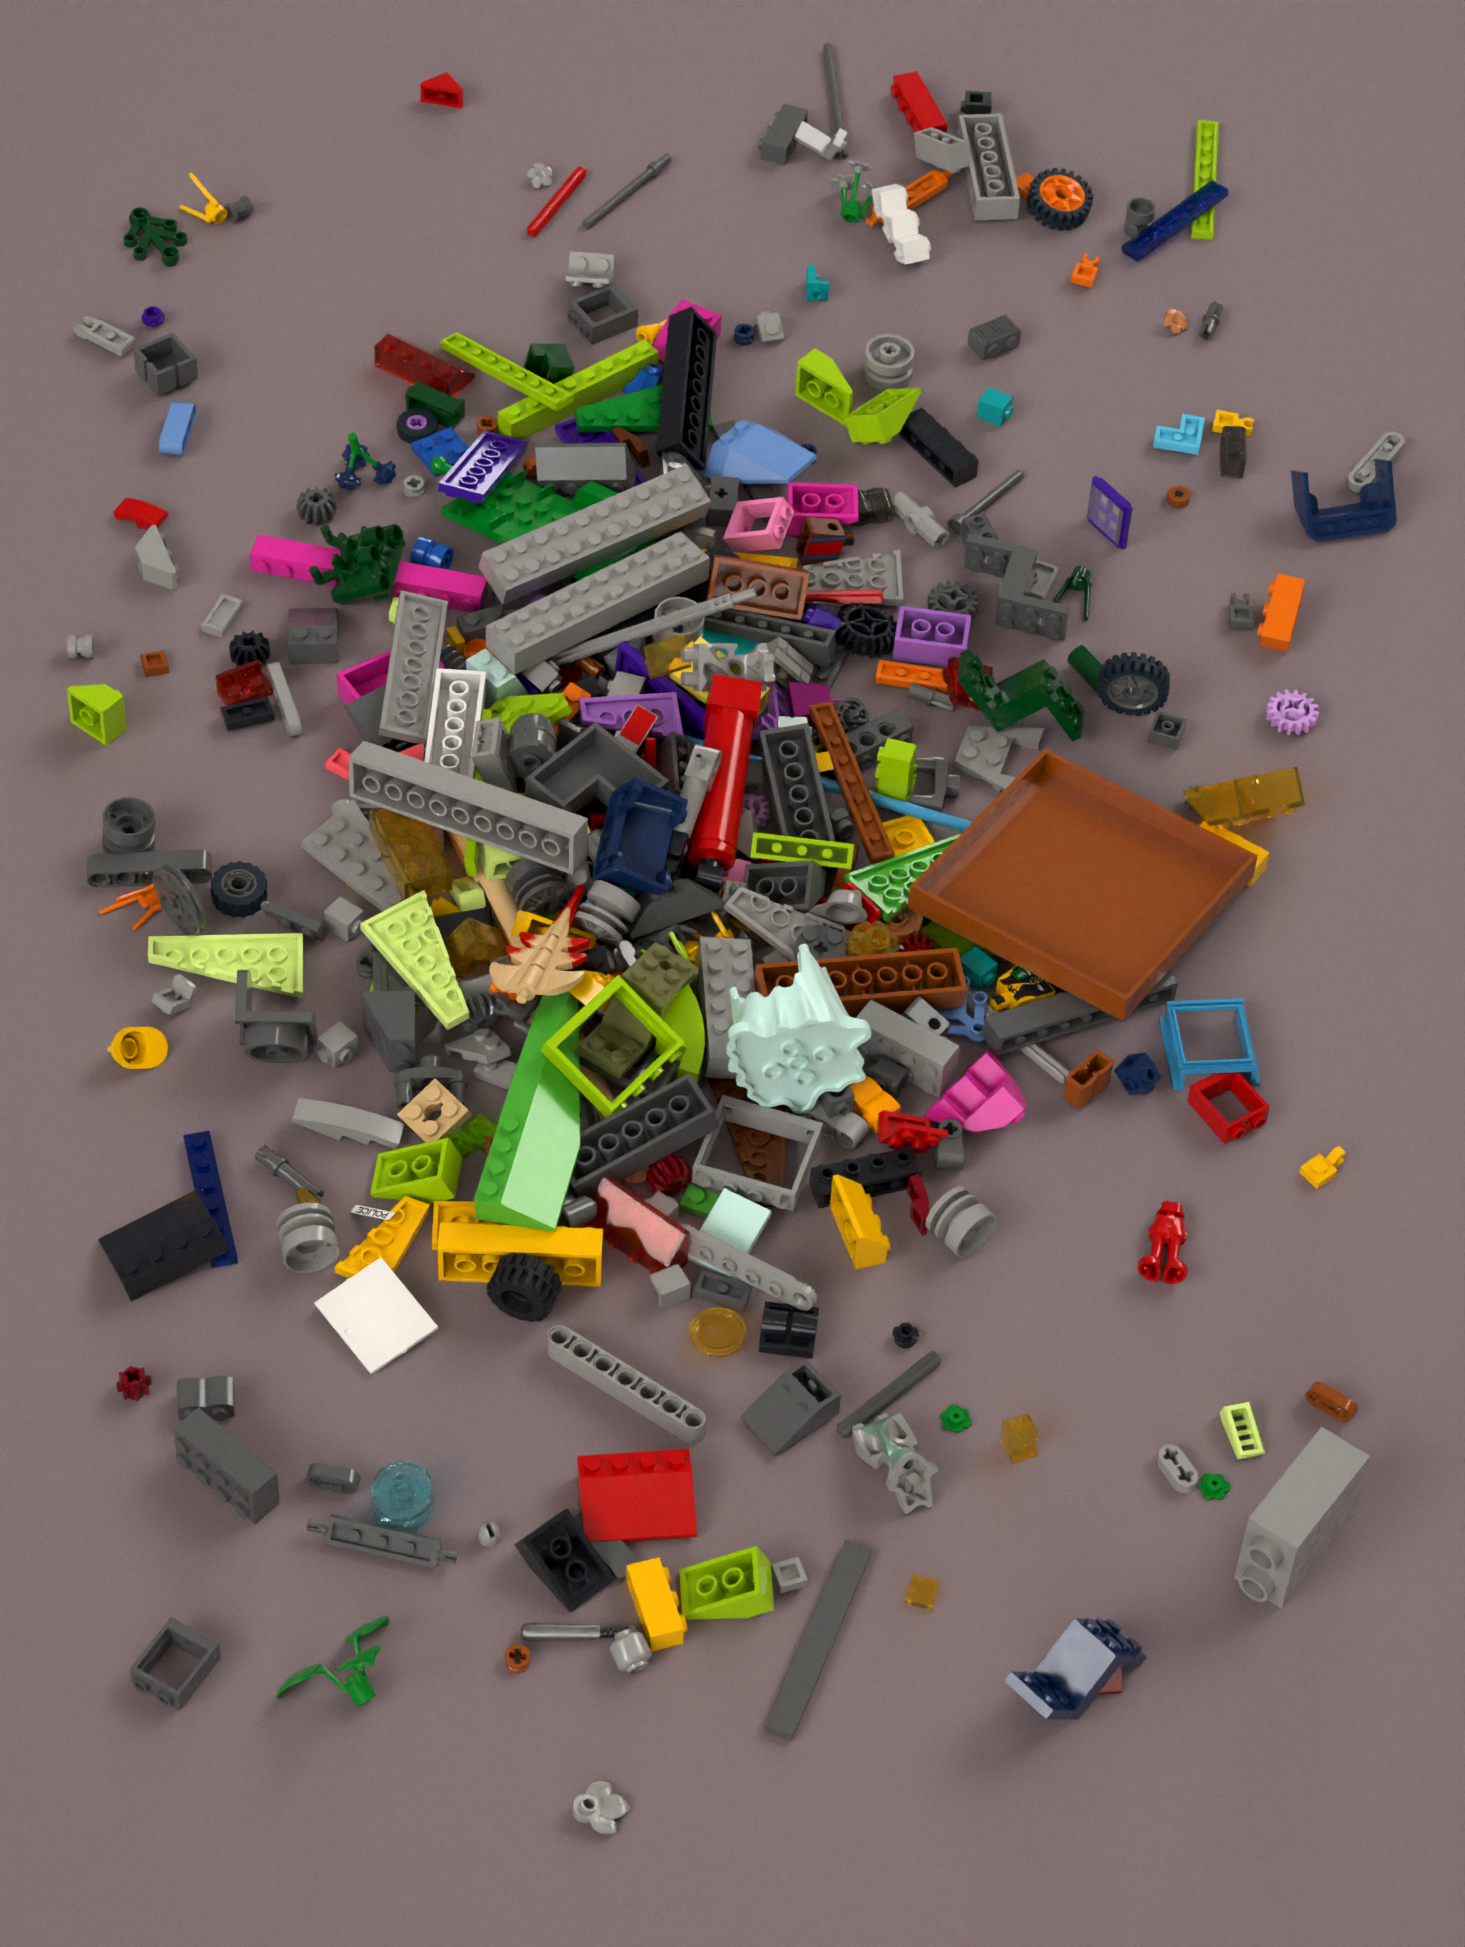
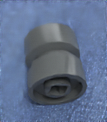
M1137 197L1128 202L1124 231L1129 237L1145 239L1152 234L1156 210L1153 201L1144 197Z

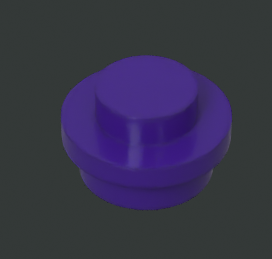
M148 307L142 314V322L146 326L157 327L164 322V314L158 307Z

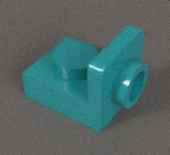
M807 265L805 281L806 300L827 301L829 281H820V275H816V266Z

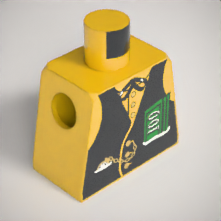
M1015 966L999 977L996 985V996L990 998L989 1002L991 1007L997 1012L1004 1008L1010 1010L1016 1006H1023L1038 999L1054 996L1055 990L1046 980L1019 966Z

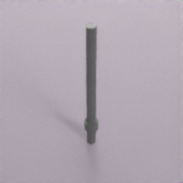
M665 154L658 161L650 163L642 174L582 222L583 226L586 229L591 227L649 178L658 175L662 168L671 161L670 155Z

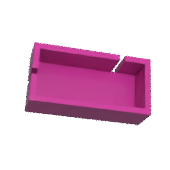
M391 650L337 673V694L346 705L386 684ZM439 661V668L446 669L443 663Z

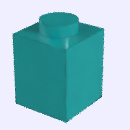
M988 387L978 400L977 417L1002 426L1006 419L1009 420L1013 415V396Z
M975 946L960 958L964 976L970 979V987L975 991H982L984 988L991 987L995 983L998 963Z

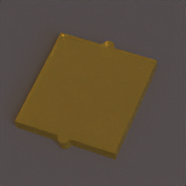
M685 634L644 646L646 656L644 663L648 667L650 679L691 667V662L681 661V649L689 648Z

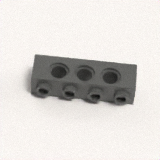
M895 708L847 733V739L859 768L865 769L877 761L879 748L885 746L887 738L912 743L913 725ZM823 747L818 748L817 753L824 752ZM832 770L823 772L829 779L836 780Z

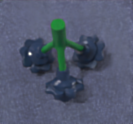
M348 434L350 444L346 445V449L342 453V457L345 459L344 463L347 466L344 472L335 473V480L338 482L339 487L352 490L356 485L360 486L361 478L357 477L354 472L359 468V465L365 467L366 461L373 465L372 468L376 471L374 482H377L378 485L382 483L390 484L393 478L396 477L394 470L396 465L392 461L383 465L379 461H374L370 457V453L366 452L368 450L367 446L359 444L357 434Z

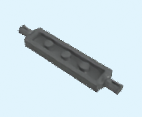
M331 1514L325 1523L309 1519L307 1524L309 1525L307 1526V1531L323 1534L324 1544L435 1568L439 1560L454 1564L457 1562L458 1552L442 1549L441 1538Z

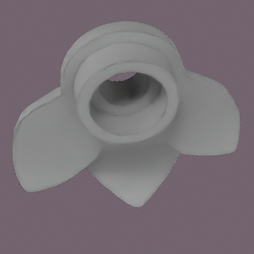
M599 1781L590 1784L585 1794L578 1795L575 1798L572 1810L574 1817L579 1822L590 1823L595 1831L602 1834H615L616 1823L614 1820L626 1815L630 1810V1806L623 1797L611 1794V1783Z

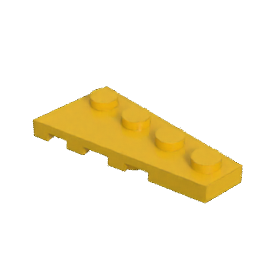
M405 1196L390 1211L395 1213L391 1219H384L377 1228H373L367 1234V1238L359 1246L356 1245L343 1262L340 1261L334 1267L335 1273L350 1279L380 1257L395 1273L429 1214L430 1205Z

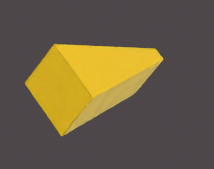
M829 751L815 754L819 773L834 769Z

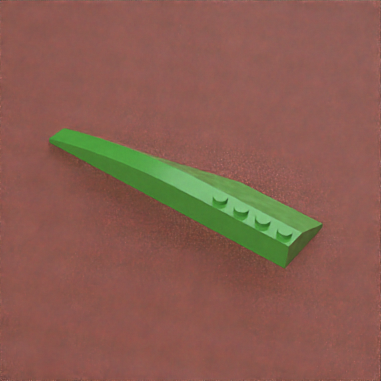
M568 991L555 996L542 995L507 1093L474 1198L476 1219L552 1232L556 1231L581 1148L580 1091L540 1049L579 1012V1000ZM578 1028L558 1049L580 1071L579 1055L575 1053L579 1045Z

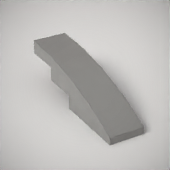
M302 1098L297 1099L291 1118L293 1123L339 1141L342 1136L368 1145L370 1140L392 1149H396L399 1145L404 1123L376 1113L350 1106Z

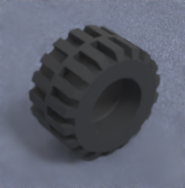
M510 1253L500 1259L486 1290L488 1291V1297L491 1298V1302L502 1312L522 1321L539 1322L543 1318L546 1319L561 1291L562 1282L559 1280V1275L546 1262L524 1253Z

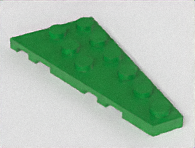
M662 385L576 408L575 420L578 432H613L612 429L617 427L628 432H657ZM710 411L709 431H712L713 421Z

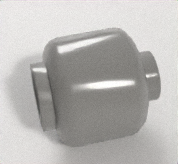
M626 1629L614 1636L615 1641L610 1645V1653L620 1671L628 1672L631 1675L649 1666L648 1661L651 1659L652 1653L641 1632H631L630 1629Z

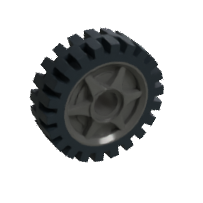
M1131 652V656H1128L1127 653H1121V658L1118 655H1114L1112 660L1107 659L1105 664H1102L1099 671L1098 697L1102 699L1104 705H1108L1110 710L1116 708V713L1119 714L1126 711V715L1131 716V713L1135 712L1136 716H1141L1142 712L1145 715L1150 714L1151 710L1156 712L1159 710V707L1162 708L1169 695L1170 674L1167 667L1163 666L1160 660L1155 662V657L1153 656L1147 659V654L1141 653L1140 657L1137 656V652Z

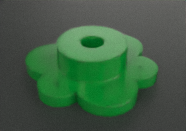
M957 1405L948 1406L947 1411L941 1412L940 1415L942 1428L947 1431L953 1430L956 1433L962 1432L963 1428H969L972 1420L968 1417V1410L960 1409Z
M1205 1473L1202 1476V1482L1198 1484V1489L1203 1491V1497L1206 1500H1214L1215 1498L1222 1500L1225 1498V1493H1228L1231 1488L1230 1483L1225 1481L1221 1474L1214 1476L1211 1473Z

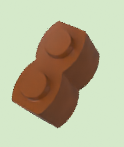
M1101 1050L1088 1055L1083 1065L1073 1068L1067 1075L1063 1099L1076 1108L1087 1105L1092 1100L1094 1094L1103 1091L1109 1085L1114 1060Z

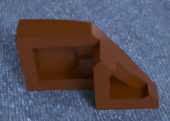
M620 427L612 429L619 443L627 444L628 450L631 451L642 468L650 465L648 450L637 437Z

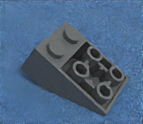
M385 685L344 706L363 741L396 752L417 745L416 743L378 735Z
M805 1358L785 1371L740 1416V1420L776 1456L839 1414L841 1394Z

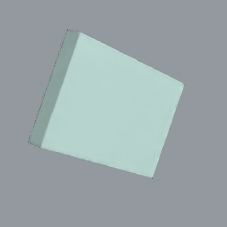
M724 1188L701 1227L700 1232L704 1231L749 1254L772 1212ZM688 1252L686 1253V1259L719 1275L735 1279V1276Z

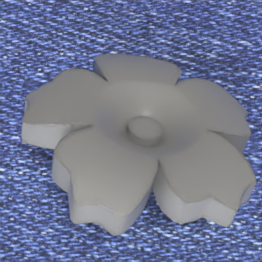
M539 162L534 163V168H530L526 173L527 178L532 179L531 184H533V188L539 189L541 184L543 187H549L552 183L550 177H552L553 170L549 166L544 168V164Z

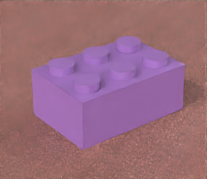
M900 606L893 660L958 668L960 654L967 650L971 615Z

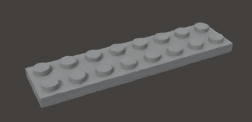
M401 590L378 735L416 744L424 743V746L427 745L436 671L439 668L448 601Z

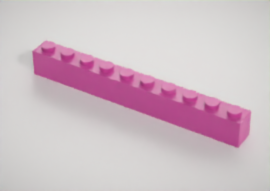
M258 534L250 552L251 571L314 582L309 569L312 566H317L321 573L332 570L334 568L331 564L333 554L337 553L339 556L341 554L340 550ZM400 561L395 583L390 591L392 592V597L399 598L400 592L403 590L448 601L447 608L476 612L483 609L488 595V581L483 576ZM340 578L330 581L325 585L336 586L341 584Z

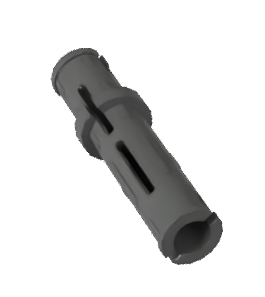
M266 1145L258 1149L263 1154L261 1155L256 1152L255 1159L269 1168L270 1173L274 1177H280L305 1198L306 1195H309L311 1197H308L310 1203H318L320 1201L316 1196L318 1195L322 1198L324 1191L291 1167L286 1158H280Z

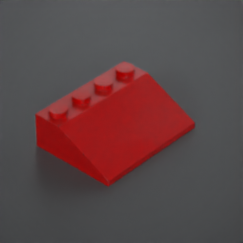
M689 1449L577 1456V1480L583 1532L590 1542L613 1540L633 1542L697 1537Z

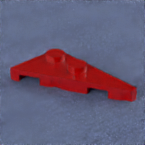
M646 738L645 749H641V759L655 770H657L656 738Z

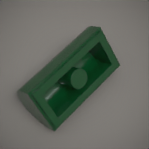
M1080 645L1069 654L1067 662L1097 692L1098 676L1102 664L1084 645Z

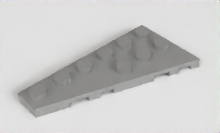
M900 550L892 551V554L884 556L881 553L872 554L871 558L866 559L853 557L823 562V566L812 567V565L803 566V569L808 570L810 573L807 590L881 589L883 592V602L874 605L902 606L903 604Z
M353 799L301 841L302 849L381 912L415 895L408 881Z
M739 887L723 907L792 961H796L794 944L804 928L814 925L827 926L838 930L842 934V940L846 947L845 957L884 954L890 945L884 941L880 943L869 939V936L863 933L856 934L848 931L842 925L808 912L806 914L794 910V907L784 904L783 906L770 901L769 897L743 887ZM822 946L814 948L820 956L826 952Z

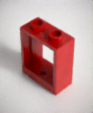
M1239 1072L1214 1073L1190 1085L1187 1102L1224 1144L1233 1139H1240L1245 1133L1253 1129L1261 1128L1267 1121L1269 1105ZM1228 1090L1250 1112L1230 1124L1226 1122L1209 1102V1100Z

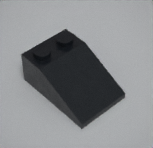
M568 1508L559 1512L514 1544L530 1569L568 1611L577 1607L615 1579Z

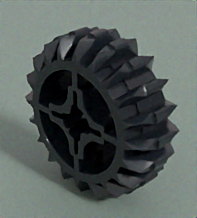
M859 603L858 606L851 604L850 607H844L837 615L842 623L835 633V639L838 640V645L844 646V651L850 650L852 655L860 654L861 657L866 655L872 659L874 655L881 657L882 654H888L889 650L893 649L897 622L893 621V616L887 615V610L881 611L879 606L876 608L871 607L870 603L868 606Z

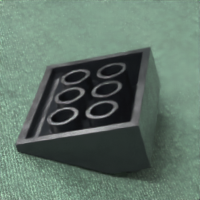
M195 1190L98 1239L131 1301L229 1252L222 1233Z

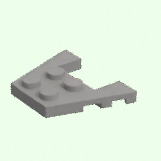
M968 726L955 758L954 767L978 781L983 779L993 785L992 789L998 792L1004 791L1016 779V777L1002 774L1012 745L1015 744L1038 750L1043 738L1044 728L1006 727L997 732L994 727Z

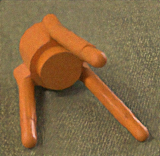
M153 883L143 889L117 897V903L101 909L99 914L111 912L138 900L143 908L148 907L150 909L132 927V930L136 931L154 912L162 907Z

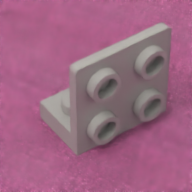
M570 251L569 274L566 276L565 281H570L571 286H584L586 283H593V287L598 288L608 286L613 281L615 254Z

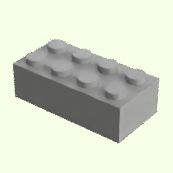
M870 1000L856 1017L867 1021L871 1029L870 1039L857 1047L863 1059L876 1064L882 1056L909 1070L907 1082L938 1098L942 1096L956 1078L959 1045L873 1000Z

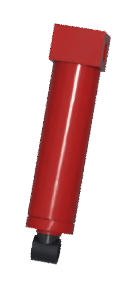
M713 674L707 696L703 729H705L703 746L721 750L722 756L711 790L706 792L691 833L688 861L697 868L695 883L707 889L720 891L723 872L733 868L736 861L752 733L759 712L762 682Z

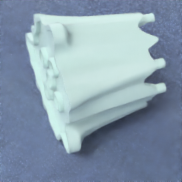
M801 944L798 947L799 973L794 975L792 986L774 987L768 997H763L761 993L753 992L746 997V1000L739 997L737 987L729 989L733 1025L728 1030L729 1041L726 1046V1053L730 1057L727 1065L728 1070L737 1073L736 1083L739 1087L747 1088L748 1098L757 1102L762 1107L771 1108L778 1105H787L793 1112L800 1114L812 1110L822 1093L828 1091L840 1092L849 1084L860 1083L865 1080L866 1075L862 1069L864 1059L857 1050V1047L867 1042L871 1037V1029L867 1021L848 1015L826 967L821 968L810 953L807 944Z

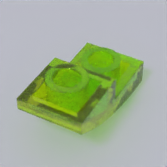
M480 1112L463 1129L457 1126L446 1138L450 1139L463 1157V1160L485 1145V1136H494L496 1127Z

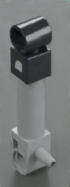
M697 744L692 751L684 774L685 782L680 793V797L688 800L686 807L687 817L682 824L677 825L672 830L664 870L669 871L671 874L672 883L679 878L681 867L691 845L690 836L706 792H710L720 766L721 750Z

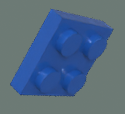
M452 427L411 443V450L434 477L440 475L435 474L430 468L433 458L442 456L447 459L449 465L454 466L469 448Z

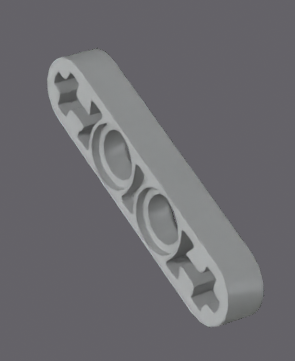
M279 662L267 664L266 669L269 683L289 737L302 735L300 719Z

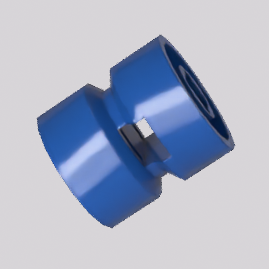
M420 536L412 548L410 563L449 570L454 550L450 546L442 543L437 545L434 540Z

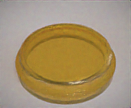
M719 1307L709 1308L693 1317L689 1325V1337L692 1344L703 1354L713 1357L727 1356L734 1353L744 1343L746 1325L741 1316L732 1310Z

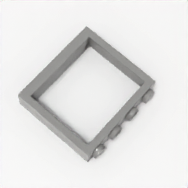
M722 1095L715 1112L719 1128L706 1134L693 1165L692 1183L723 1191L725 1188L751 1201L762 1202L779 1209L794 1211L822 1140L823 1123ZM725 1121L809 1144L791 1190L707 1166Z

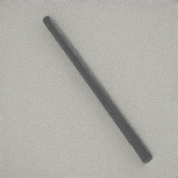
M825 43L823 48L837 132L840 128L844 130L832 45ZM847 144L839 153L842 160L848 158Z

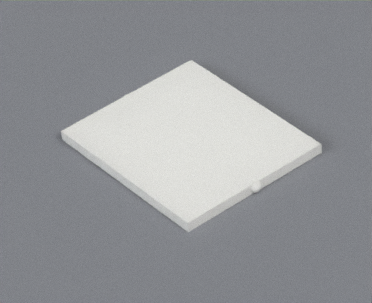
M381 1257L314 1302L318 1310L371 1375L438 1330L435 1322Z

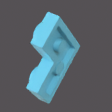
M1182 414L1180 429L1157 426L1153 448L1198 455L1205 417Z

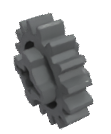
M948 580L946 585L938 583L937 588H931V593L928 594L927 609L967 614L974 618L975 612H978L979 596L975 595V589L968 590V584L960 586L959 581L951 584Z

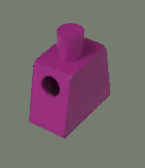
M789 682L788 703L791 718L806 717L808 725L812 727V730L815 727L808 712L809 705L826 702L834 703L844 698H830L829 687L824 684Z

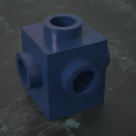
M1146 1053L1129 1054L1114 1070L1129 1095H1146L1155 1088L1154 1085L1161 1078L1155 1064Z

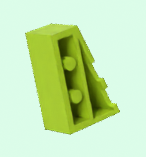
M887 738L885 746L879 748L877 761L880 763L875 774V778H879L874 787L875 793L909 802L910 794L917 780V774L913 773V770H917V764H914V761L917 759V746L915 744Z

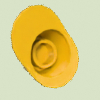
M127 1027L121 1029L116 1034L107 1051L111 1052L114 1060L123 1068L150 1069L163 1063L167 1056L168 1044L163 1033L156 1028Z

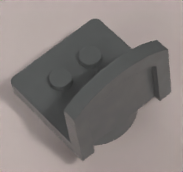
M250 970L237 971L235 1024H240V1045H245V1055L254 1060L270 1063H289L305 1059L308 1056V1046H317L319 1034L315 1013L252 1011L253 993Z

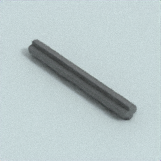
M935 1351L929 1352L838 1423L836 1429L838 1434L843 1438L849 1437L852 1434V1426L868 1422L941 1364L940 1355Z

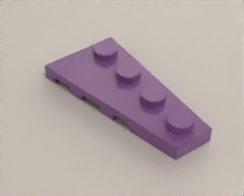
M676 692L579 698L578 706L581 725L591 726L596 722L602 728L621 731L638 704L659 716L648 735L666 738L673 731L683 736Z

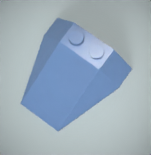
M739 421L712 445L704 479L711 482V476L739 478V484L790 483L817 459V456L776 430L756 423Z

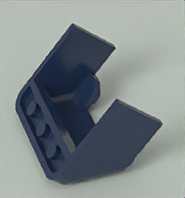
M1381 458L1374 459L1376 482L1367 483L1361 488L1360 503L1318 509L1317 498L1309 492L1308 473L1297 470L1291 471L1294 507L1307 536L1315 541H1325L1386 532L1393 529L1396 525L1397 517L1392 461Z

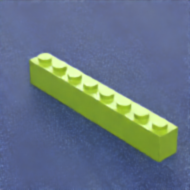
M644 339L555 383L554 385L573 394L574 402L558 411L531 397H527L498 411V433L522 440L574 414L576 408L597 403L623 390L625 385L637 377L639 369L647 368L648 364L658 366V351Z

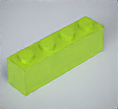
M753 832L750 857L786 862L815 861L819 866L851 869L854 844Z

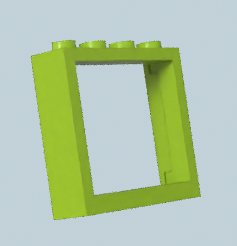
M617 975L543 1045L540 1051L607 1118L613 1112L617 1113L626 1108L628 1104L625 1101L631 1095L636 1098L646 1088L643 1083L649 1078L654 1081L664 1071L661 1066L666 1061L672 1064L682 1054L679 1049L685 1042ZM615 995L667 1050L618 1097L610 1102L558 1047Z

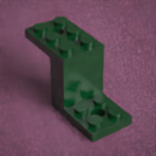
M969 649L960 654L957 680L997 732L1047 707L1072 742L1081 738L1083 714L1085 713L1084 707L1080 701L1074 699L1069 686L1061 682L1056 669L1052 665L1049 666L1045 659L996 683L994 677L984 670L978 656H974Z

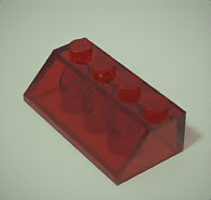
M387 334L374 346L375 367L411 385L419 379L420 383L455 397L475 378L474 373L401 337Z
M606 1174L592 1197V1200L597 1205L596 1219L585 1224V1226L603 1229V1239L612 1248L619 1249L625 1253L632 1262L639 1263L650 1274L679 1264L682 1269L688 1263L689 1231Z

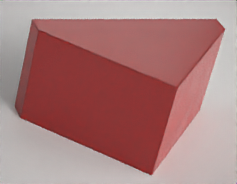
M448 72L421 82V102L463 108V88Z

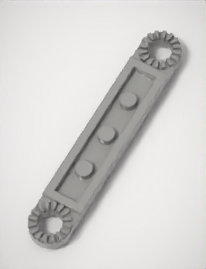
M687 1223L681 1224L673 1232V1240L680 1249L803 1311L810 1310L816 1303L817 1293H814L815 1290L811 1289V1286L808 1287L807 1283L803 1284V1282L795 1280V1277L704 1231L696 1230L690 1224L688 1226ZM683 1234L686 1235L690 1240H684L685 1236H683ZM799 1293H801L802 1295H804V1296L806 1297V1299L803 1300V1297L800 1298L801 1295H799Z

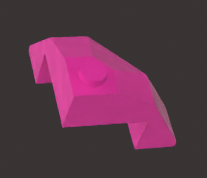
M988 1048L964 1071L965 1073L959 1081H954L943 1093L944 1095L932 1104L924 1116L939 1123L945 1119H954L961 1124L962 1129L980 1132L1005 1127L1011 1121L1013 1124H1016L1026 1114L1023 1110L1027 1103L1018 1085L995 1054Z

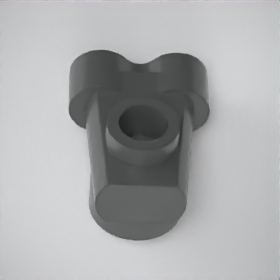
M844 808L832 811L829 816L835 842L849 840L855 830V826L849 820L848 811Z

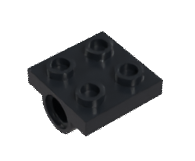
M765 1301L758 1352L813 1359L819 1308L812 1307L810 1310L803 1311L790 1304Z

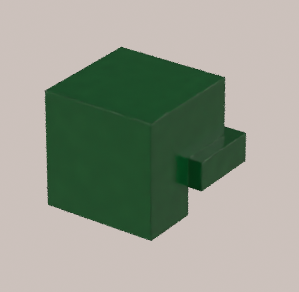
M530 343L523 368L553 384L573 375L575 369L568 350L563 343Z

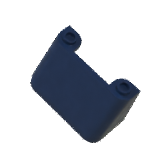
M637 777L615 789L610 797L593 868V879L602 880L614 886L656 895L668 892L672 885V878L670 872L664 870L672 830L677 825L682 824L687 817L686 807L688 800Z

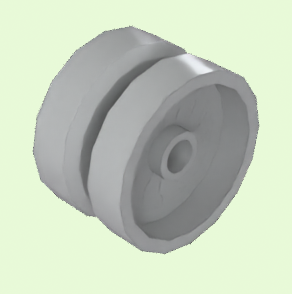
M885 334L872 338L866 344L863 369L865 381L871 387L880 391L905 388L912 380L915 352L912 344L907 339L898 335Z

